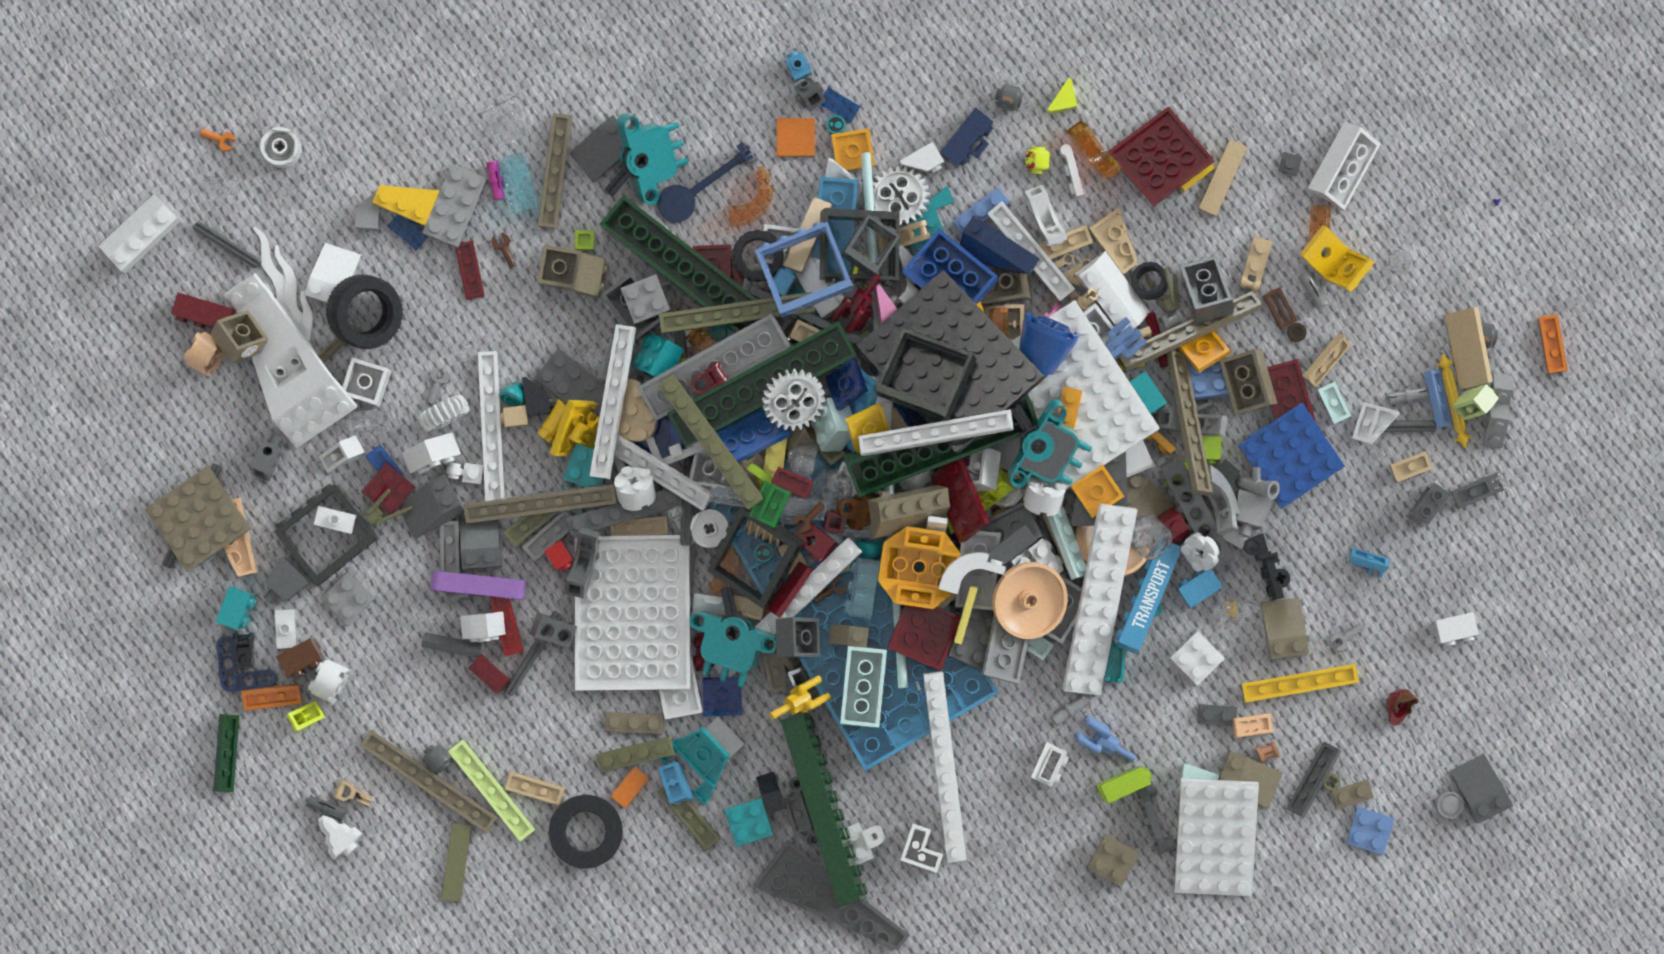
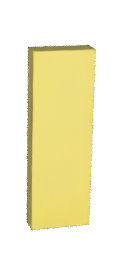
M970 586L954 640L955 643H963L979 587Z

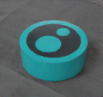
M839 115L831 116L827 120V130L831 134L842 133L845 130V120Z
M761 543L756 546L754 555L759 562L766 563L773 558L774 552L769 544Z

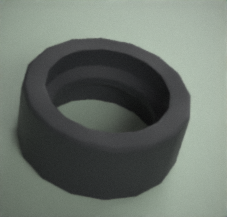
M1142 263L1132 273L1131 285L1136 294L1142 299L1156 300L1162 297L1168 289L1165 271L1158 263ZM1150 271L1157 272L1161 277L1159 286L1154 290L1144 291L1139 285L1140 277Z

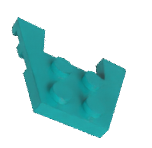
M948 186L929 200L930 205H924L927 208V212L921 211L923 218L916 217L917 222L926 220L927 233H930L931 237L938 229L944 232L936 210L954 203ZM915 229V235L919 236V229ZM928 240L909 245L914 257Z
M702 727L673 740L672 743L675 753L677 752L704 780L692 794L705 806L714 792L730 754ZM673 755L659 758V760L665 764Z

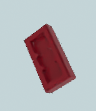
M778 467L771 483L791 492L792 495L807 500L814 481Z

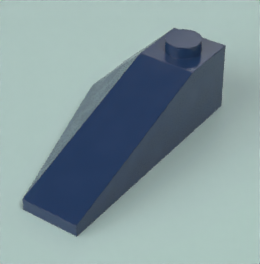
M975 216L971 218L962 232L959 245L984 265L1030 275L1040 260L1039 257Z

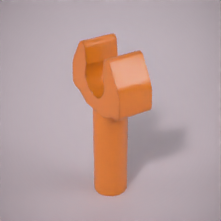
M202 129L200 136L218 142L221 150H233L230 146L225 145L226 139L236 141V138L230 132L218 135Z

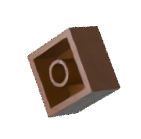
M312 638L276 656L286 677H292L293 679L305 675V670L309 668L316 669L319 663L325 660L316 640Z

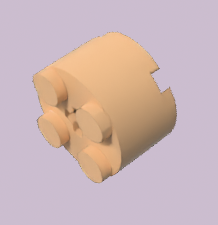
M198 332L193 338L194 344L191 349L186 351L184 360L187 361L186 363L189 367L209 377L212 375L209 372L218 369L225 355L209 333L203 332L201 334Z

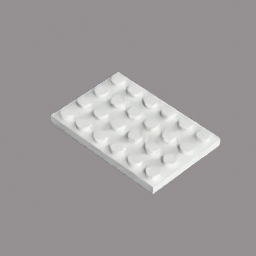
M1181 779L1174 882L1175 893L1252 896L1258 782Z

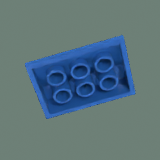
M938 229L902 271L904 275L922 289L944 270L976 305L999 281L995 273L941 229Z

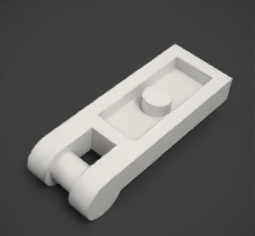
M1064 144L1060 149V156L1065 158L1066 165H1064L1066 177L1070 176L1071 179L1069 184L1071 195L1075 194V198H1080L1084 196L1073 151L1070 145Z

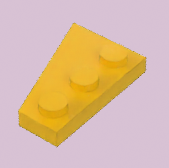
M379 185L371 204L425 226L440 190Z
M568 400L561 422L558 425L555 439L552 442L550 450L552 455L568 456L575 444L574 441L569 439L573 428L578 422L587 424V416L591 409L595 410L598 405L594 401Z

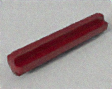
M1148 313L1145 320L1147 326L1151 329L1152 337L1161 334L1155 313ZM1167 354L1157 357L1161 368L1169 366Z

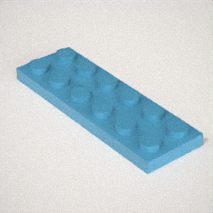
M820 177L818 199L831 203V208L856 210L859 180ZM828 219V225L841 254L854 234L855 221ZM820 235L813 249V258L820 259ZM828 241V273H841ZM841 256L847 273L850 274L851 263Z

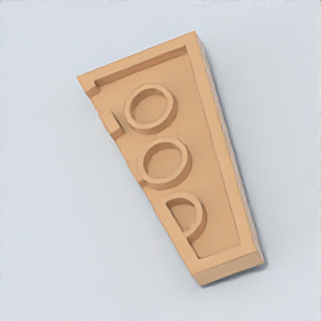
M241 498L232 499L245 518ZM247 532L224 548L238 577L258 573L249 532Z

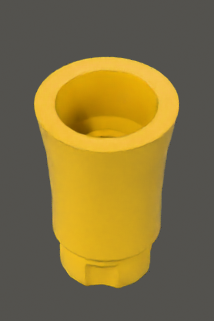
M558 399L553 410L537 432L550 444L555 439L558 425L561 422L566 403Z

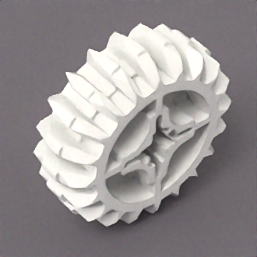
M455 395L428 408L419 415L418 419L425 432H433L463 417L470 409L462 395Z

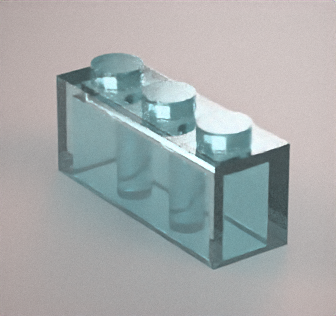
M524 152L502 157L503 163L499 165L502 175L506 174L507 182L504 183L507 193L511 192L513 200H509L512 211H516L517 215L540 209Z

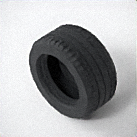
M357 274L340 281L333 288L334 290L331 291V295H329L327 300L328 303L326 304V319L331 331L344 343L360 349H375L388 343L398 332L402 323L401 320L403 319V305L397 291L388 282L371 275ZM372 291L381 302L382 314L380 320L372 329L356 332L347 320L349 303L356 295Z

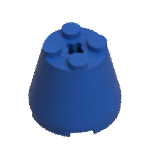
M1027 312L1023 320L1019 350L1047 378L1048 375L1055 373L1078 342L1080 334L1078 332L1073 334L1070 332L1069 326L1046 316H1038L1036 318L1034 313Z

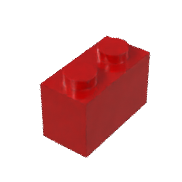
M559 541L544 550L557 571L564 573L571 569L574 559L563 541Z

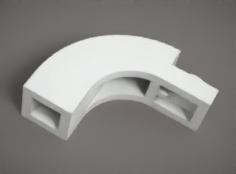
M1043 185L1025 191L1030 209L1046 244L1049 246L1058 245L1066 240V233L1057 220Z
M967 553L956 558L947 566L942 574L938 589L958 594L961 581L968 572L975 569H985L1004 575L1006 567L1002 566V561L991 559V562H988V553Z

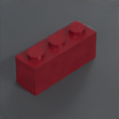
M178 292L171 314L176 316L175 320L186 323L189 320L194 322L193 325L204 329L206 325L213 329L217 320L234 315L235 310Z

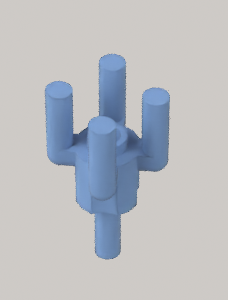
M1127 317L1122 319L1107 333L1110 340L1105 343V346L1114 360L1121 355L1126 359L1130 358L1147 343L1141 337L1143 335L1139 329L1135 331L1132 325L1123 330L1131 323ZM1139 337H1141L1136 343H1134V344L1128 349V347H1129L1133 342H1135Z
M1089 715L1086 716L1084 720L1086 726L1097 732L1093 739L1077 731L1074 736L1076 742L1096 754L1102 751L1111 756L1115 752L1130 762H1134L1136 756L1118 745L1120 739L1111 735L1112 733L1108 726Z

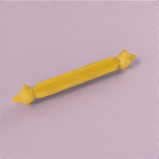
M1442 354L1440 363L1437 366L1443 369L1444 386L1454 428L1458 433L1455 441L1461 443L1463 448H1465L1471 436L1465 433V421L1452 407L1459 399L1454 374L1450 369L1453 361L1446 358L1445 354Z

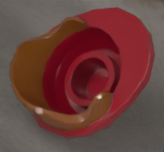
M1395 690L1386 699L1385 708L1389 713V722L1394 726L1402 723L1407 714L1412 713V705L1418 703V698L1409 690Z

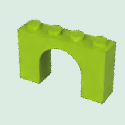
M1137 765L1096 784V787L1103 802L1109 804L1150 785V779L1153 778L1148 768Z

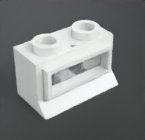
M1046 742L1030 778L1050 787L1053 784L1057 785L1061 774L1058 773L1060 767H1065L1069 759L1066 756L1067 751Z

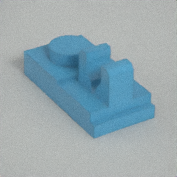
M1352 547L1349 562L1353 565L1368 568L1367 573L1369 575L1376 569L1379 571V578L1382 577L1385 570H1388L1389 558Z

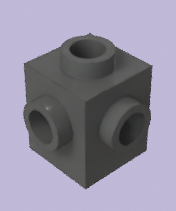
M810 77L794 87L797 92L796 99L801 106L805 104L810 111L826 101L822 94L823 88L818 81L814 83Z

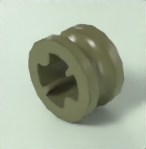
M1328 774L1323 783L1324 788L1330 791L1338 789L1340 778L1336 774ZM1330 776H1332V779H1336L1333 788H1330L1331 785L1327 786L1326 784Z

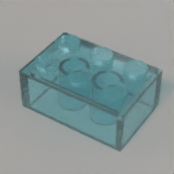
M857 558L856 562H852L851 575H854V579L849 581L848 594H851L850 601L846 600L845 613H848V618L872 621L880 561Z

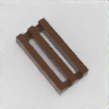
M1280 287L1263 295L1280 330L1297 322ZM1276 293L1279 294L1292 320L1288 321L1275 296ZM1268 297H1272L1280 315L1282 316L1285 322L1284 324L1281 323Z

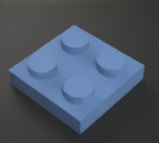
M1220 361L1200 373L1188 362L1195 400L1229 396Z
M1357 807L1346 844L1384 855L1395 818Z

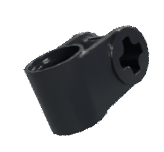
M253 632L242 635L233 633L235 664L242 669H250L254 665L255 645ZM247 655L249 657L248 664L241 665V657Z

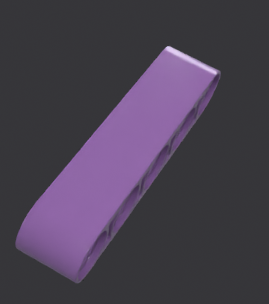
M432 571L430 590L524 600L526 581Z

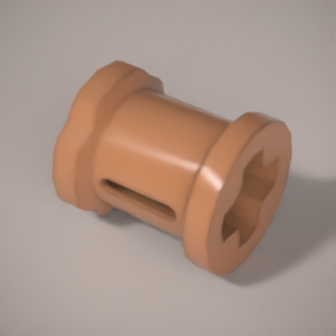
M1274 741L1270 745L1261 748L1259 746L1255 747L1260 763H1264V760L1273 757H1280Z

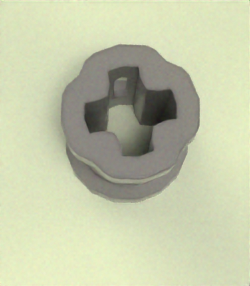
M1175 309V312L1167 316L1160 317L1166 331L1184 323L1178 309Z

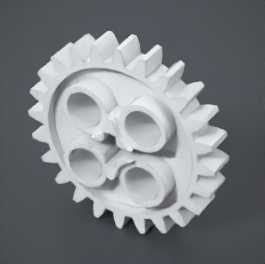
M897 166L894 172L891 167L888 174L882 171V178L876 176L878 183L873 182V187L875 188L873 189L875 211L892 212L894 207H901L899 211L900 228L904 222L906 225H910V220L916 223L917 216L923 218L921 211L927 212V208L924 205H930L929 200L926 198H930L931 195L929 192H926L929 190V186L925 185V179L920 180V173L915 175L914 169L908 172L906 166L903 171H900L899 166ZM900 181L907 182L905 187L897 186ZM891 183L895 186L899 195L903 197V201L909 207V210H906L900 199L896 197L894 190L890 187ZM884 191L891 192V195L887 198L881 196ZM910 197H917V200L915 202H908V199Z
M793 369L792 374H789L788 370H786L785 376L778 373L779 379L777 380L772 377L773 385L767 383L766 385L769 390L763 391L764 395L767 396L762 398L763 403H765L763 409L766 411V416L770 417L771 423L776 422L778 428L783 424L784 430H787L788 426L791 427L792 431L795 430V426L802 430V424L804 423L809 427L808 421L816 422L814 416H821L818 409H824L821 403L826 402L823 397L825 392L821 389V383H817L818 379L816 376L812 378L810 372L805 375L804 370H801L799 374H797L796 369ZM798 384L796 389H790L793 385ZM806 397H811L810 401L803 402ZM779 398H784V400H783L782 402H780V403H777V402H776L777 399H779ZM797 410L796 414L789 415L791 411Z

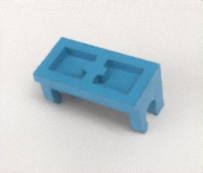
M674 761L658 768L670 804L680 805L682 801L694 800L681 763Z

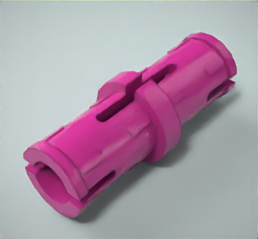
M498 161L486 163L490 178L488 183L491 184L494 201L505 199L502 185L504 180L500 175Z

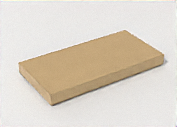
M1478 307L1446 314L1445 319L1459 390L1493 382Z

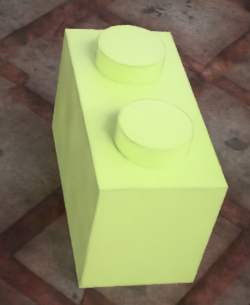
M1486 384L1464 391L1452 407L1463 420L1486 414L1499 398L1495 395L1493 389Z

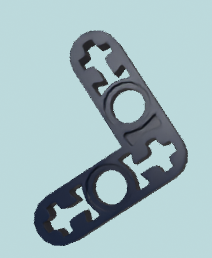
M228 636L218 639L216 647L220 683L223 690L233 692L271 687L276 683L277 675L272 670L238 673L234 658L233 639ZM226 639L231 644V646L227 647L228 653L232 652V656L225 655L221 657V653H225V649L220 645ZM227 658L233 661L232 668L228 670L223 667V661ZM234 671V675H230L232 681H235V684L229 689V686L225 685V682L228 681V675L223 676V672L230 673ZM266 673H269V676H273L270 684H267V681H259L261 685L257 686L258 678L256 674H260L259 677H266ZM247 675H251L254 678L252 686L244 684V678Z

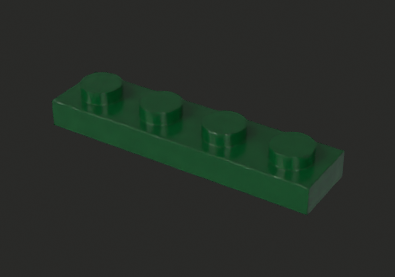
M219 714L213 791L234 792L240 715Z

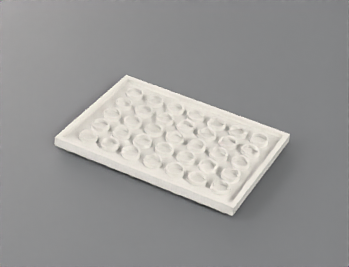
M1075 300L1048 318L1069 326L1070 332L1073 334L1078 332L1080 334L1078 342L1055 373L1048 375L1047 378L1028 393L1038 420L1051 400L1061 399L1063 386L1082 390L1074 431L1078 439L1091 446L1092 450L1088 452L1078 448L1073 458L1081 462L1082 467L1077 468L1068 464L1063 474L1073 481L1070 485L1065 483L1066 490L1102 464L1106 465L1160 429ZM1021 335L1012 341L1018 349ZM1055 408L1052 413L1057 414L1058 408Z
M680 535L598 536L600 541L587 591L583 598L575 596V625L577 626L575 632V691L691 689V625L689 622L691 617L690 545L682 546L680 544ZM575 537V553L577 548L578 537Z

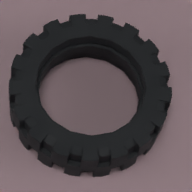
M760 230L748 231L740 236L732 252L736 271L751 282L767 281L763 271L755 272L749 270L744 265L742 252L745 246L752 241L760 240L772 244L777 242V238L767 231ZM783 250L774 253L773 263L769 267L772 277L782 267L784 259Z

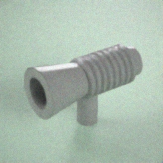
M1260 467L1253 468V478L1244 476L1239 478L1237 482L1239 489L1258 495L1261 494L1271 500L1275 499L1280 491L1277 481L1261 480Z

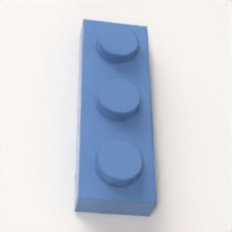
M997 188L952 222L962 235L963 230L973 216L985 222L990 218L987 213L1003 201L1006 206L1010 202L1001 190Z
M1440 369L1424 372L1425 384L1430 395L1429 401L1434 412L1433 419L1436 422L1437 428L1452 426V418Z

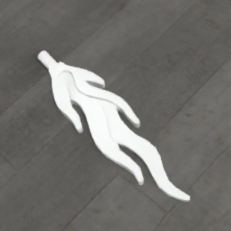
M253 227V230L261 240L262 267L272 279L276 289L277 298L275 299L312 347L310 341H312L313 312L304 295L305 292L301 291L300 293L303 313H301L297 303V280L294 271L281 256L278 245L275 246V256L282 267L283 274L276 269L271 259L267 237L261 230ZM265 283L267 288L272 293L270 285L268 283Z

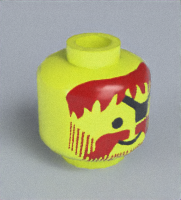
M1031 146L1026 151L1025 168L1031 169V173L1042 174V170L1049 168L1050 153L1046 150V147Z

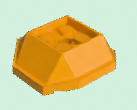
M905 526L883 542L878 581L895 604L934 609L953 594L938 589V586L947 566L953 560L960 557L961 553L944 531ZM918 561L924 564V568L921 571L914 570V564Z

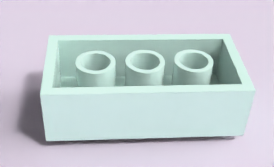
M848 646L840 719L841 725L879 728L887 650Z

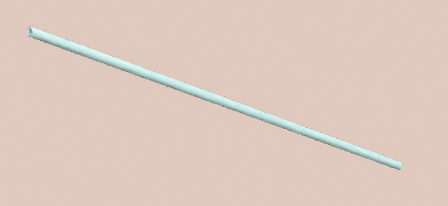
M861 153L865 210L875 211L871 153ZM866 225L868 259L875 263L878 259L876 232ZM873 300L871 304L873 309L872 317L874 331L879 325L877 321L875 302ZM876 369V376H881V373ZM894 484L885 487L884 491L894 494ZM892 600L895 629L902 612V605L895 604ZM896 653L898 688H908L906 657Z

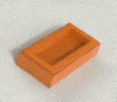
M634 766L610 797L626 808L650 778Z

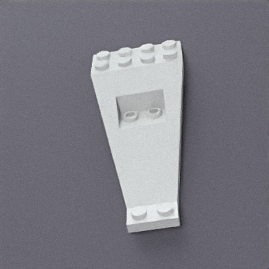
M253 273L225 293V298L236 309L237 313L249 310L268 338L262 353L251 357L271 418L296 448L356 409L357 404L332 376L256 273Z

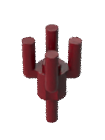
M874 274L865 289L858 288L851 299L848 297L843 298L831 318L834 321H838L841 316L847 319L851 313L854 314L845 328L846 332L851 334L854 329L861 331L872 315L873 309L869 306L874 300L871 293L881 279L878 274Z

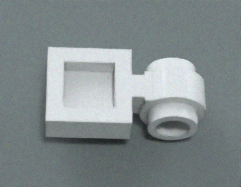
M449 463V466H447V478L459 480V476L463 475L462 482L482 485L483 465L465 463L464 469L460 468L461 464Z

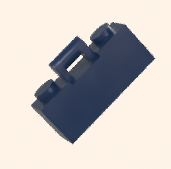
M975 107L940 151V155L956 168L960 165L963 167L970 159L968 157L969 153L978 159L989 145L982 137L989 136L994 129L992 127L994 121ZM978 140L980 144L977 146V148L975 150L971 149L974 143Z

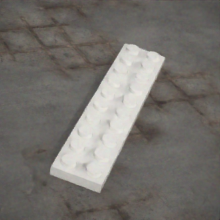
M1100 503L1098 505L1062 687L1064 691L1101 695L1138 511L1136 508Z

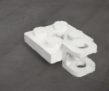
M858 822L847 827L851 836L848 840L850 845H854L856 857H854L856 865L874 858L871 848L880 845L886 839L881 826L876 825L862 830ZM873 833H876V834H877V836H878L877 839H874V838L872 837V834H873Z

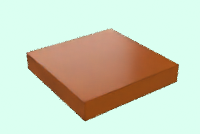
M777 118V157H815V118Z

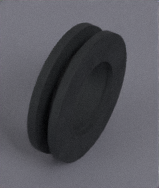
M579 795L566 800L555 810L549 824V840L554 852L563 862L576 868L588 869L606 863L619 849L623 837L622 821L616 809L608 801L594 795ZM585 811L599 816L606 830L602 844L595 850L587 852L574 848L568 841L566 834L567 824L570 819L577 813Z

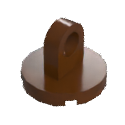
M855 494L852 499L842 498L836 504V512L839 516L847 518V523L852 530L862 531L865 529L864 526L871 522L868 500L872 499L869 494L858 497ZM848 503L847 512L844 513L843 506Z

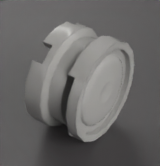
M1444 792L1436 799L1435 808L1441 817L1454 819L1463 812L1464 802L1457 793Z

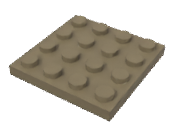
M210 466L205 467L145 508L188 573L251 530V527Z

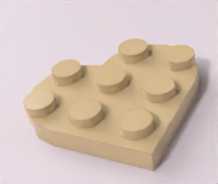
M627 379L618 434L628 440L642 442L654 435L657 430L658 420L654 419L637 389V386L641 385V383L634 379Z

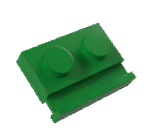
M765 481L760 490L764 500L752 508L749 516L776 528L791 492Z

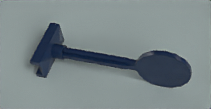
M745 142L738 144L736 147L739 152L734 155L733 159L691 189L682 185L666 187L660 193L658 199L660 214L671 222L687 220L694 212V196L738 164L741 165L745 161L753 164L759 160L757 156L751 154L750 150H747L750 148V145Z

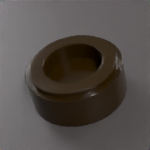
M1293 323L1287 329V336L1293 342H1300L1306 337V328L1301 323Z

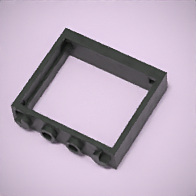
M824 208L820 211V222H828V219L862 221L869 214L870 216L878 217L881 222H888L889 226L894 228L899 235L900 212ZM826 233L820 235L819 280H825V283L844 281L842 273H828V238ZM899 239L889 253V276L879 275L881 279L878 283H881L882 286H893V283L899 281ZM848 274L852 284L863 282V285H868L872 279L869 275Z
M902 328L875 387V392L881 398L943 421L950 420L974 367L976 358L973 352L968 351L967 348L959 349L951 342L945 341L943 343L932 335L924 336L915 329L908 330ZM908 342L965 362L945 408L888 387Z
M336 484L326 485L318 497L314 495L307 500V505L303 509L299 507L291 513L292 517L287 521L284 519L276 525L277 529L274 531L316 586H320L379 539ZM335 493L351 514L356 515L355 520L367 533V536L316 575L284 535V532L331 494Z
M743 506L736 510L734 514L735 519L727 527V534L717 546L718 551L711 557L709 561L710 566L707 571L764 609L768 607L779 591L805 541L778 523L776 528L750 517L749 514L752 509L748 510L746 506ZM746 517L788 545L763 594H760L720 566Z

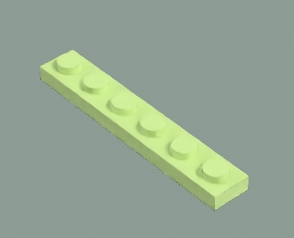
M464 739L448 751L520 842L536 830Z

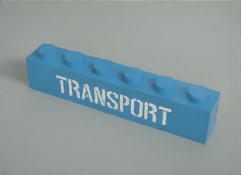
M1162 538L1158 543H1154L1150 552L1153 554L1151 560H1147L1143 569L1146 571L1144 578L1140 577L1136 586L1139 588L1137 595L1133 594L1130 600L1131 610L1130 612L1126 611L1123 617L1124 627L1123 629L1119 628L1115 639L1118 640L1116 643L1117 647L1136 655L1139 653L1180 555V546Z

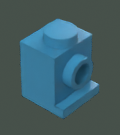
M794 51L787 55L788 59L785 60V63L794 82L812 75V71L802 52L798 54L797 51ZM797 61L801 63V66L798 68L794 66V63Z

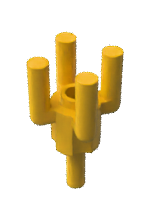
M818 675L791 689L790 695L784 698L785 704L770 712V718L773 720L788 711L792 715L798 712L804 714L829 701L831 695L828 692L812 700L810 693L807 691L821 683V677Z

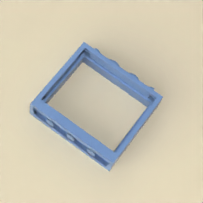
M828 222L815 223L812 225V228L807 230L805 228L799 229L794 232L795 235L779 237L776 239L777 242L772 244L764 243L763 246L755 250L781 317L854 289ZM826 233L844 281L783 304L764 257Z

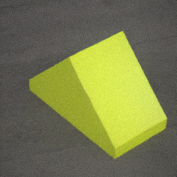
M1070 78L1067 79L1047 109V113L1053 114L1077 108L1073 83Z
M316 701L287 714L295 732H300L325 718Z

